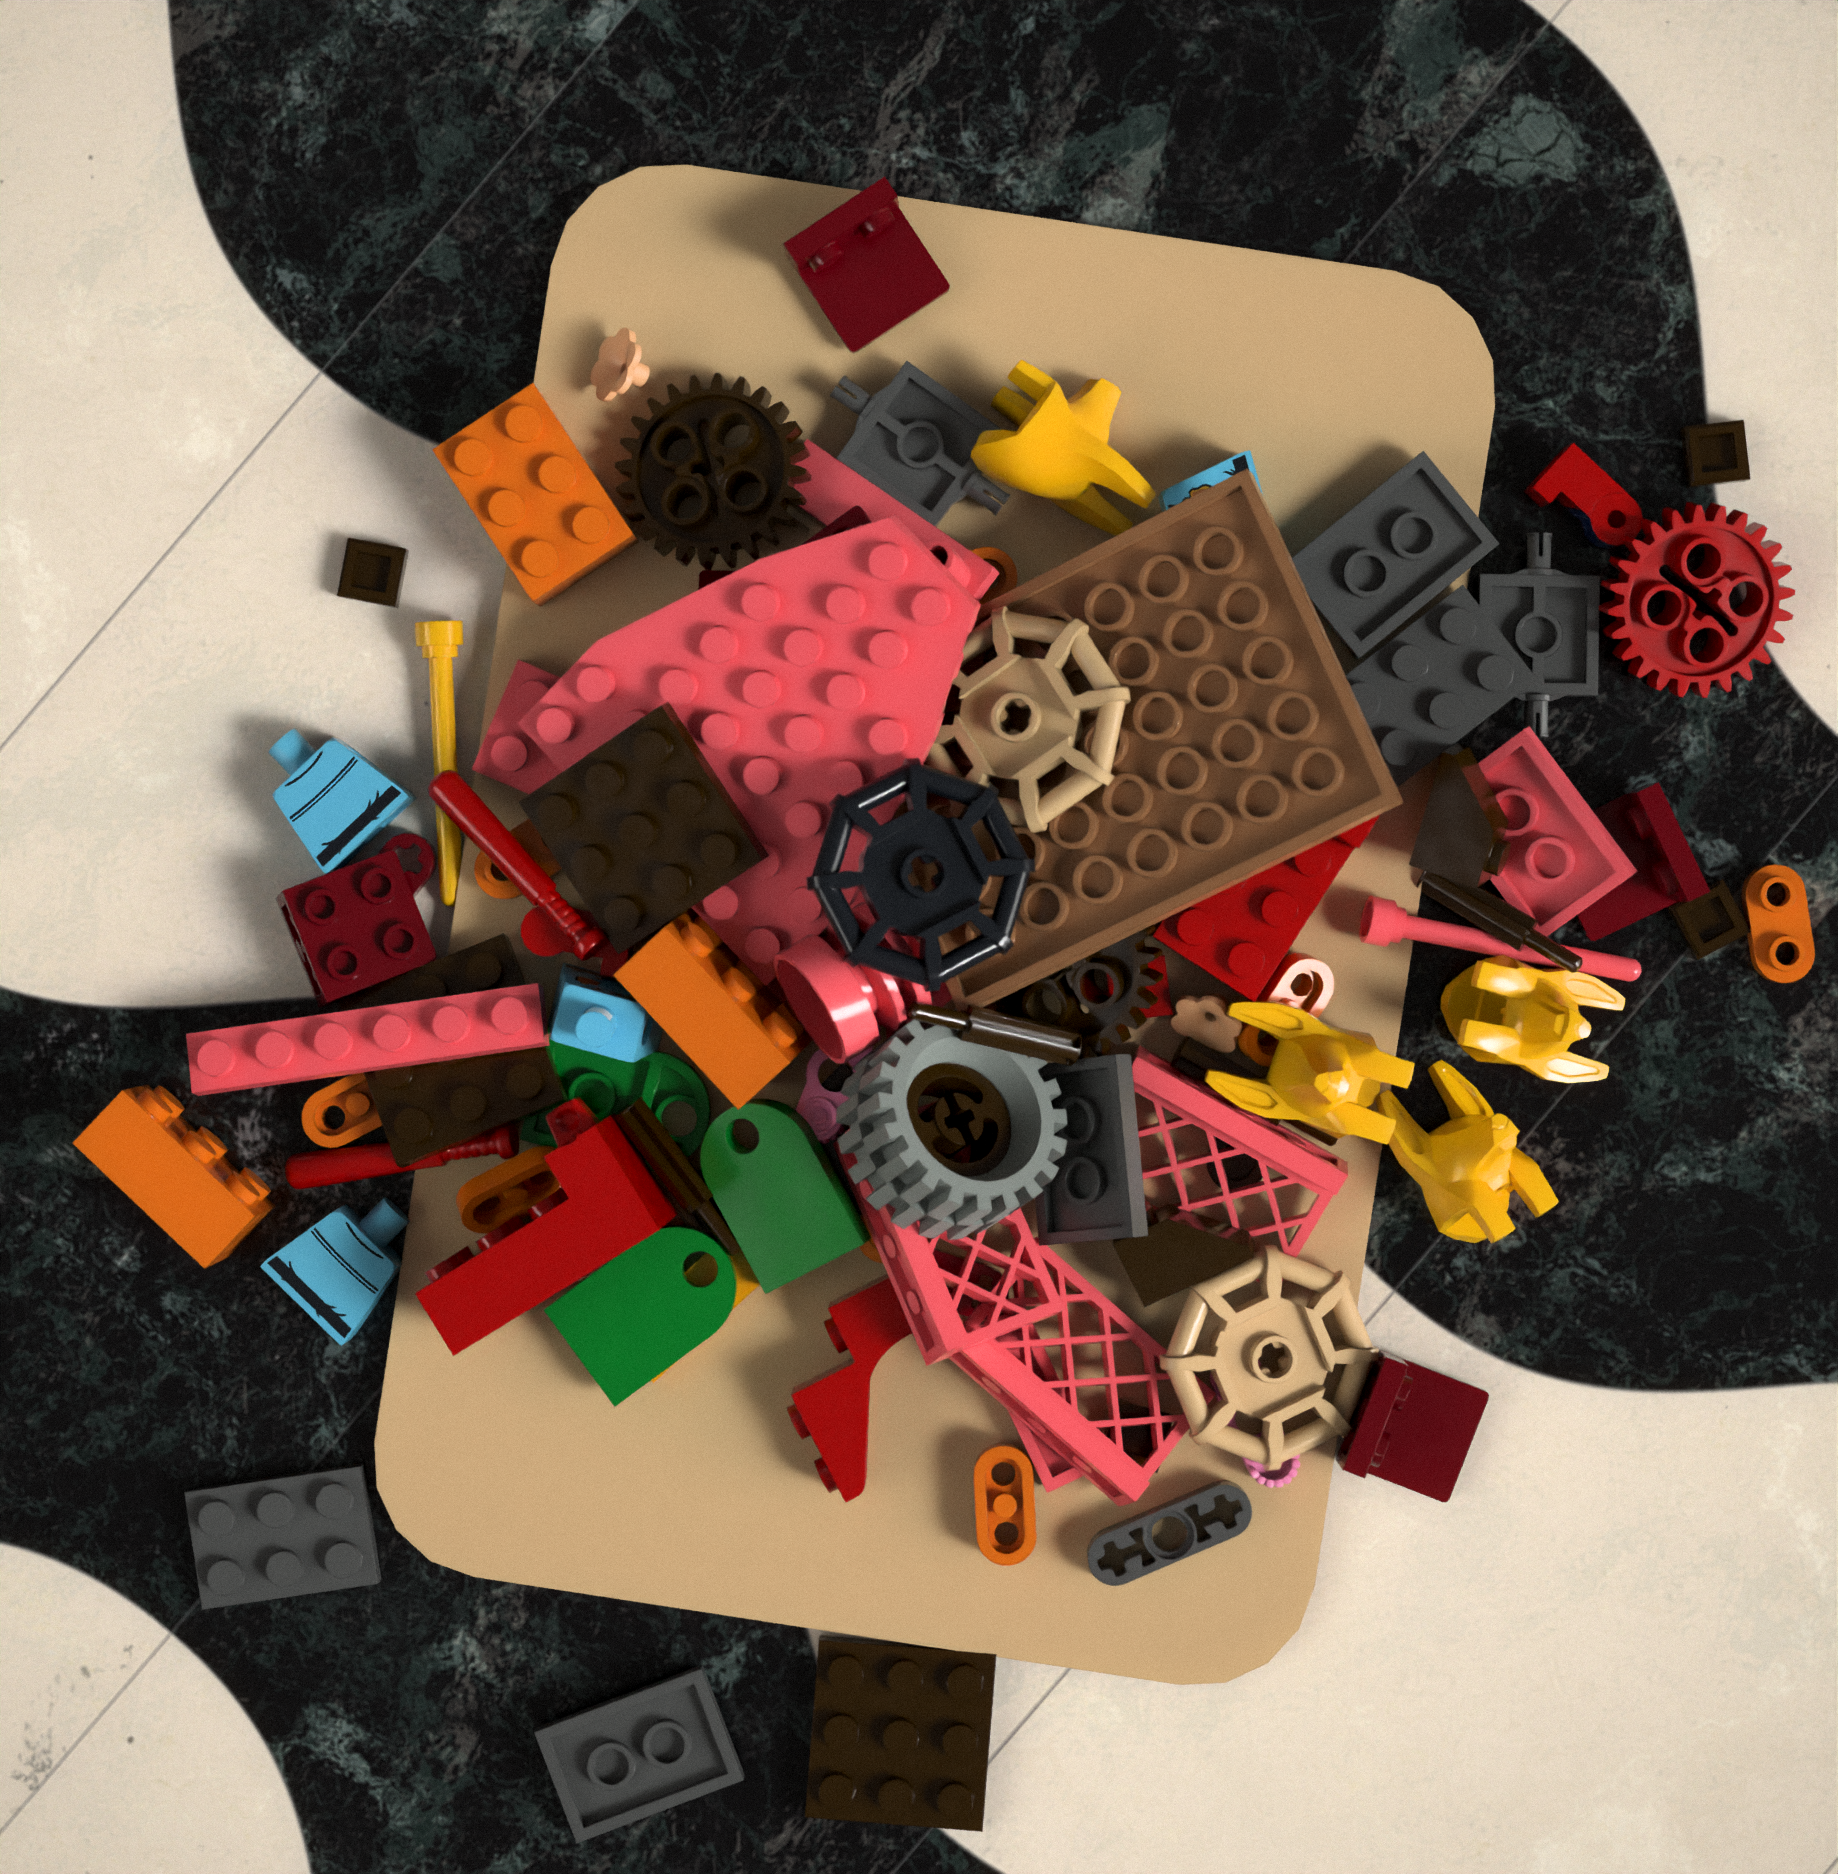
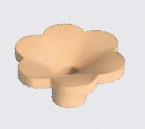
M620 329L615 337H607L600 346L599 360L592 368L590 380L591 384L597 387L596 396L601 401L610 402L617 393H625L631 384L642 387L649 377V366L639 362L642 353L641 346L636 343L635 332L631 329Z
M1211 994L1200 999L1192 995L1181 996L1175 1006L1177 1012L1174 1013L1171 1019V1026L1178 1034L1186 1037L1190 1036L1210 1049H1215L1221 1053H1230L1236 1048L1238 1043L1237 1036H1239L1243 1028L1241 1021L1227 1015L1229 1002L1220 994Z

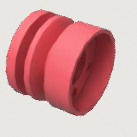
M861 902L851 908L862 932L875 921L866 902ZM828 922L826 932L829 944L816 934L807 935L777 953L773 964L783 994L809 1037L827 1057L835 1063L845 1064L877 1044L879 1038L877 1022L889 1031H898L905 1026L907 1017L910 1018L908 1008L911 1003L917 1001L931 1005L932 999L930 992H925L922 985L861 965L852 968L843 960L846 953L830 922ZM888 929L882 941L877 944L915 957L904 937L894 933L892 930Z

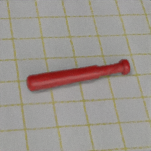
M444 770L431 780L428 786V794L431 799L533 906L538 905L542 908L545 914L549 915L550 919L557 924L558 928L564 931V934L574 944L572 951L575 956L581 961H586L594 956L607 942L606 934L598 927L589 928L581 916L575 913L573 907L569 906L568 902L556 891V883L533 860L461 776L454 770Z
M514 1124L404 1168L396 1165L389 1142L296 1153L291 1155L286 1161L285 1176L291 1187L295 1189H308L446 1166L447 1162L462 1158L469 1159L470 1157L477 1158L479 1156L499 1154L502 1159H511L519 1153V1138Z

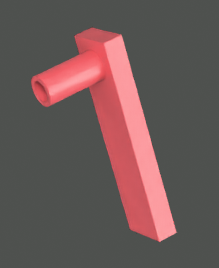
M807 439L804 442V445L810 451V456L803 461L795 463V465L805 468L811 475V481L794 485V488L807 500L806 505H798V507L825 526H828L854 506H860L872 522L896 515L978 602L981 600L1000 574L995 567Z

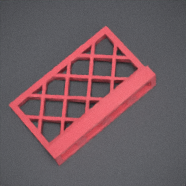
M1139 1045L1131 1059L1134 1091L1153 1101L1159 1122L1139 1127L1138 1134L1139 1137L1162 1132L1170 1160L1169 1163L1142 1169L1143 1179L1173 1172L1181 1202L1172 1205L1191 1212L1193 1209L1225 1201L1231 1224L1238 1229L1241 1227L1233 1199L1266 1191L1275 1221L1244 1228V1230H1247L1251 1237L1278 1231L1283 1253L1296 1258L1333 1195H1337L1348 1177V1162L1281 1124L1275 1126L1254 1113L1237 1107L1222 1095L1171 1068V1062ZM1163 1108L1179 1117L1166 1120ZM1189 1124H1194L1206 1132L1211 1152L1178 1160L1169 1130ZM1215 1137L1231 1145V1147L1218 1149ZM1245 1153L1258 1160L1263 1181L1229 1189L1221 1159ZM1214 1161L1222 1192L1189 1200L1181 1170ZM1268 1167L1284 1176L1271 1179ZM1299 1183L1317 1194L1307 1213L1282 1219L1274 1189ZM1145 1200V1205L1151 1204ZM1152 1205L1155 1211L1159 1209L1158 1207ZM1298 1226L1288 1242L1285 1229Z
M935 1102L918 1107V1115ZM838 1140L833 1143L926 1366L947 1359L956 1352L1059 1314L1064 1310L1021 1208L998 1222L1008 1227L1014 1238L1015 1243L1010 1257L981 1244L986 1230L976 1235L974 1233L972 1239L965 1236L962 1239L948 1240L947 1231L934 1239H926V1237L919 1236L920 1221L917 1220L907 1228L902 1229L890 1221L896 1210L894 1207L887 1203L879 1210H876L866 1200L875 1189L867 1179L855 1185L847 1171L858 1163L855 1153L841 1155ZM971 1144L952 1157L957 1159L959 1163H968L971 1155ZM938 1238L967 1251L958 1277L938 1267L933 1255ZM976 1256L1004 1269L996 1294L967 1281ZM1020 1257H1022L1024 1264L1019 1262ZM1014 1274L1033 1283L1042 1303L1041 1306L1026 1310L1005 1300ZM947 1286L953 1289L951 1295ZM962 1294L991 1307L984 1327L966 1333L957 1312ZM1000 1312L1011 1316L997 1322Z
M1036 1236L1034 1240L1046 1267L1053 1272L1054 1286L1064 1307V1310L1057 1314L1059 1338L1029 1340L1027 1325L1017 1329L1018 1341L998 1342L993 1338L956 1352L949 1359L1116 1505L1120 1507L1134 1503L1149 1486L1150 1482L1148 1480L1190 1428L1184 1411L1180 1415L1161 1416L1157 1382L1171 1380L1168 1373L1156 1374L1155 1362L1160 1366V1355L1166 1354L1167 1350L1047 1245L1039 1246V1238ZM1020 1257L1019 1262L1024 1264L1022 1257ZM1014 1274L1010 1287L1013 1285L1014 1298L1005 1300L1026 1309V1306L1042 1305L1039 1297L1025 1298L1023 1278ZM1002 1276L989 1292L996 1294ZM1065 1284L1077 1294L1066 1295ZM982 1302L977 1305L963 1323L966 1333L982 1328L979 1325L988 1315L990 1306ZM1087 1302L1098 1312L1100 1335L1070 1337L1067 1303ZM1110 1323L1113 1326H1115L1121 1332V1334H1111ZM1132 1341L1143 1352L1145 1374L1116 1376L1112 1342ZM1101 1343L1104 1377L1075 1379L1071 1345ZM1060 1346L1064 1380L1044 1382L1032 1371L1030 1348ZM1019 1349L1020 1360L1008 1350ZM1195 1375L1208 1405L1216 1393ZM1146 1382L1149 1417L1120 1419L1117 1385ZM1105 1385L1109 1420L1088 1421L1078 1412L1076 1388ZM1065 1388L1066 1401L1053 1389ZM1174 1423L1163 1437L1162 1424ZM1150 1425L1153 1451L1141 1466L1123 1451L1121 1427ZM1110 1428L1111 1440L1099 1429Z

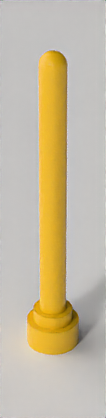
M463 621L415 622L416 647H422V658H428L434 777L444 770H454L458 773L452 657H458V645H464ZM435 803L440 900L448 907H455L462 862L461 832Z

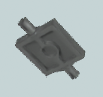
M908 361L904 363L891 383L875 393L874 396L849 380L846 375L842 377L838 382L839 386L856 399L837 386L832 391L830 397L835 398L859 417L853 436L836 459L935 527L939 525L952 505L965 498L967 494L990 510L993 515L996 516L999 513L1002 505L984 492L990 494L1003 505L1009 499L1010 494H1007L982 476L983 472L977 468L970 455L981 433L986 430H1002L1000 427Z
M1539 532L1526 534L1527 569L1512 574L1477 575L1476 602L1537 678L1535 682L1513 699L1524 701V729L1530 726L1536 736L1540 738L1549 737L1548 702L1564 696H1598L1600 576L1568 575L1559 570L1551 569L1552 533H1542L1539 536Z

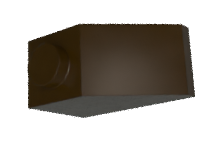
M1457 743L1442 752L1409 865L1477 889L1491 879L1492 874L1496 876L1501 874L1508 859L1511 842L1503 840L1508 820L1470 747Z
M1151 1204L1145 1205L1148 1236L1113 1239L1112 1243L1144 1307L1254 1258L1255 1245L1253 1237H1251L1247 1230L1238 1229L1230 1224L1177 1208V1206L1167 1204L1156 1211Z

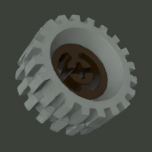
M912 1020L864 1056L854 1066L856 1072L845 1080L840 1093L849 1097V1099L837 1107L836 1123L850 1125V1130L838 1138L841 1155L855 1153L858 1163L847 1170L855 1185L867 1179L875 1189L866 1200L876 1210H879L887 1203L896 1209L890 1220L892 1223L905 1229L918 1220L920 1221L919 1236L934 1239L947 1231L948 1240L962 1239L973 1231L976 1235L996 1224L1043 1192L1041 1188L1054 1179L1059 1168L1053 1162L1065 1154L1067 1140L1054 1136V1134L1068 1125L1066 1109L1052 1108L1051 1100L1062 1093L1056 1078L1046 1082L1041 1078L1038 1070L1047 1064L1045 1060L962 1041L957 1037L959 1030ZM920 1096L939 1098L937 1102L918 1115ZM971 1144V1155L968 1163L949 1160Z

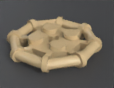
M1006 606L994 608L991 611V617L968 634L963 648L964 657L960 668L992 645L995 647L997 657L970 676L959 669L957 678L952 681V684L960 687L959 699L962 700L959 716L955 714L952 725L941 724L939 733L925 762L931 768L964 778L945 748L952 743L959 742L974 766L964 779L982 785L988 784L991 777L1019 782L1020 800L997 796L1010 823L1029 827L1032 833L1045 831L1048 822L1101 785L1109 786L1115 776L1111 773L1125 704L1131 702L1129 688L1120 685L1089 637V626L1076 618L1071 622L1010 612ZM1016 638L1051 644L1045 659H1032L1016 655ZM1072 657H1074L1094 690L1079 695L1076 694L1061 670ZM946 699V702H945V705H944V708H943V711H942L943 713L945 712V707H946L947 699ZM1013 704H1016L1021 709L1029 707L1031 709L1032 716L1028 719L1029 726L1022 733L1017 729L1007 732L1004 726L1011 719L1007 709ZM1098 711L1090 754L1086 755L1075 749L1076 743L1081 738L1083 732L1082 712ZM1065 761L1079 770L1042 796L1038 780ZM949 800L951 802L950 812L959 817L966 805Z
M1275 1244L1261 1245L1259 1251L1254 1254V1258L1188 1287L1190 1292L1167 1352L1160 1355V1368L1168 1373L1191 1428L1189 1437L1197 1445L1207 1443L1260 1463L1265 1471L1279 1470L1283 1462L1338 1435L1345 1438L1352 1430L1349 1423L1373 1361L1379 1360V1347L1372 1345L1349 1289L1351 1279L1342 1270L1335 1273L1282 1253L1278 1251ZM1282 1278L1315 1291L1314 1296L1306 1307L1280 1297ZM1254 1280H1260L1262 1295L1235 1308H1232L1221 1297ZM1209 1310L1218 1316L1221 1321L1210 1335L1209 1352H1193ZM1330 1310L1334 1313L1346 1345L1335 1347L1332 1345L1322 1317ZM1267 1344L1274 1348L1283 1347L1285 1355L1278 1359L1280 1370L1273 1374L1268 1368L1259 1367L1258 1358L1262 1355V1348ZM1335 1363L1346 1364L1330 1404L1322 1398L1326 1389L1322 1385L1327 1372L1332 1373ZM1193 1371H1211L1222 1399L1210 1409L1206 1404ZM1310 1408L1318 1417V1419L1285 1435L1283 1434L1282 1422ZM1237 1410L1263 1420L1260 1438L1227 1425Z

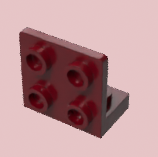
M885 176L783 243L787 258L851 353H857L948 293L950 289L948 281L900 210L898 196Z
M1659 782L1645 784L1592 810L1636 868L1637 872L1576 915L1588 940L1596 941L1676 902H1690L1711 892Z
M393 850L383 852L283 890L276 897L319 1008L335 1003L338 999L433 962L437 958L436 951L398 856Z
M1379 1349V1360L1373 1361L1349 1423L1352 1430L1343 1438L1335 1460L1342 1470L1365 1478L1368 1473L1435 1500L1447 1502L1451 1497L1488 1402L1489 1394L1481 1388Z

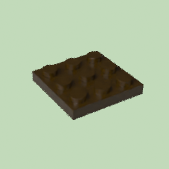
M669 702L660 705L519 801V804L618 955L769 856Z
M503 933L338 999L342 1011L521 986L526 985L510 939ZM549 1046L364 1072L396 1165L402 1168L495 1132L497 1129L558 1107L568 1101Z
M819 1636L805 1817L983 1832L997 1654L954 1651L895 1641Z

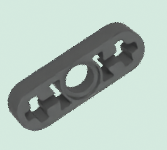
M1220 1480L1107 1527L1096 1533L1088 1544L1087 1560L1090 1571L1100 1582L1106 1585L1119 1586L1236 1537L1248 1527L1251 1521L1252 1507L1250 1500L1239 1485L1231 1481ZM1224 1494L1229 1502L1239 1500L1241 1506L1233 1510L1235 1519L1233 1522L1224 1525L1220 1517L1204 1521L1202 1524L1208 1534L1197 1538L1195 1524L1190 1514L1185 1510L1186 1507L1196 1504L1197 1513L1201 1516L1215 1508L1213 1498L1217 1495ZM1163 1517H1176L1186 1526L1185 1540L1174 1549H1163L1156 1545L1152 1539L1153 1526ZM1141 1528L1145 1547L1153 1558L1142 1562L1140 1550H1137L1123 1558L1125 1568L1120 1571H1114L1110 1564L1100 1566L1097 1560L1105 1555L1103 1545L1114 1541L1118 1549H1124L1136 1544L1135 1538L1130 1531Z

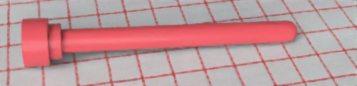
M1369 896L1363 908L1359 930L1362 943L1387 947L1390 942L1399 943L1404 938L1492 956L1505 955L1518 961L1563 968L1526 945L1519 952L1482 929L1407 915L1406 909L1397 907L1395 900ZM1561 945L1582 958L1583 964L1578 970L1579 972L1628 982L1635 981L1641 974V965L1633 958Z

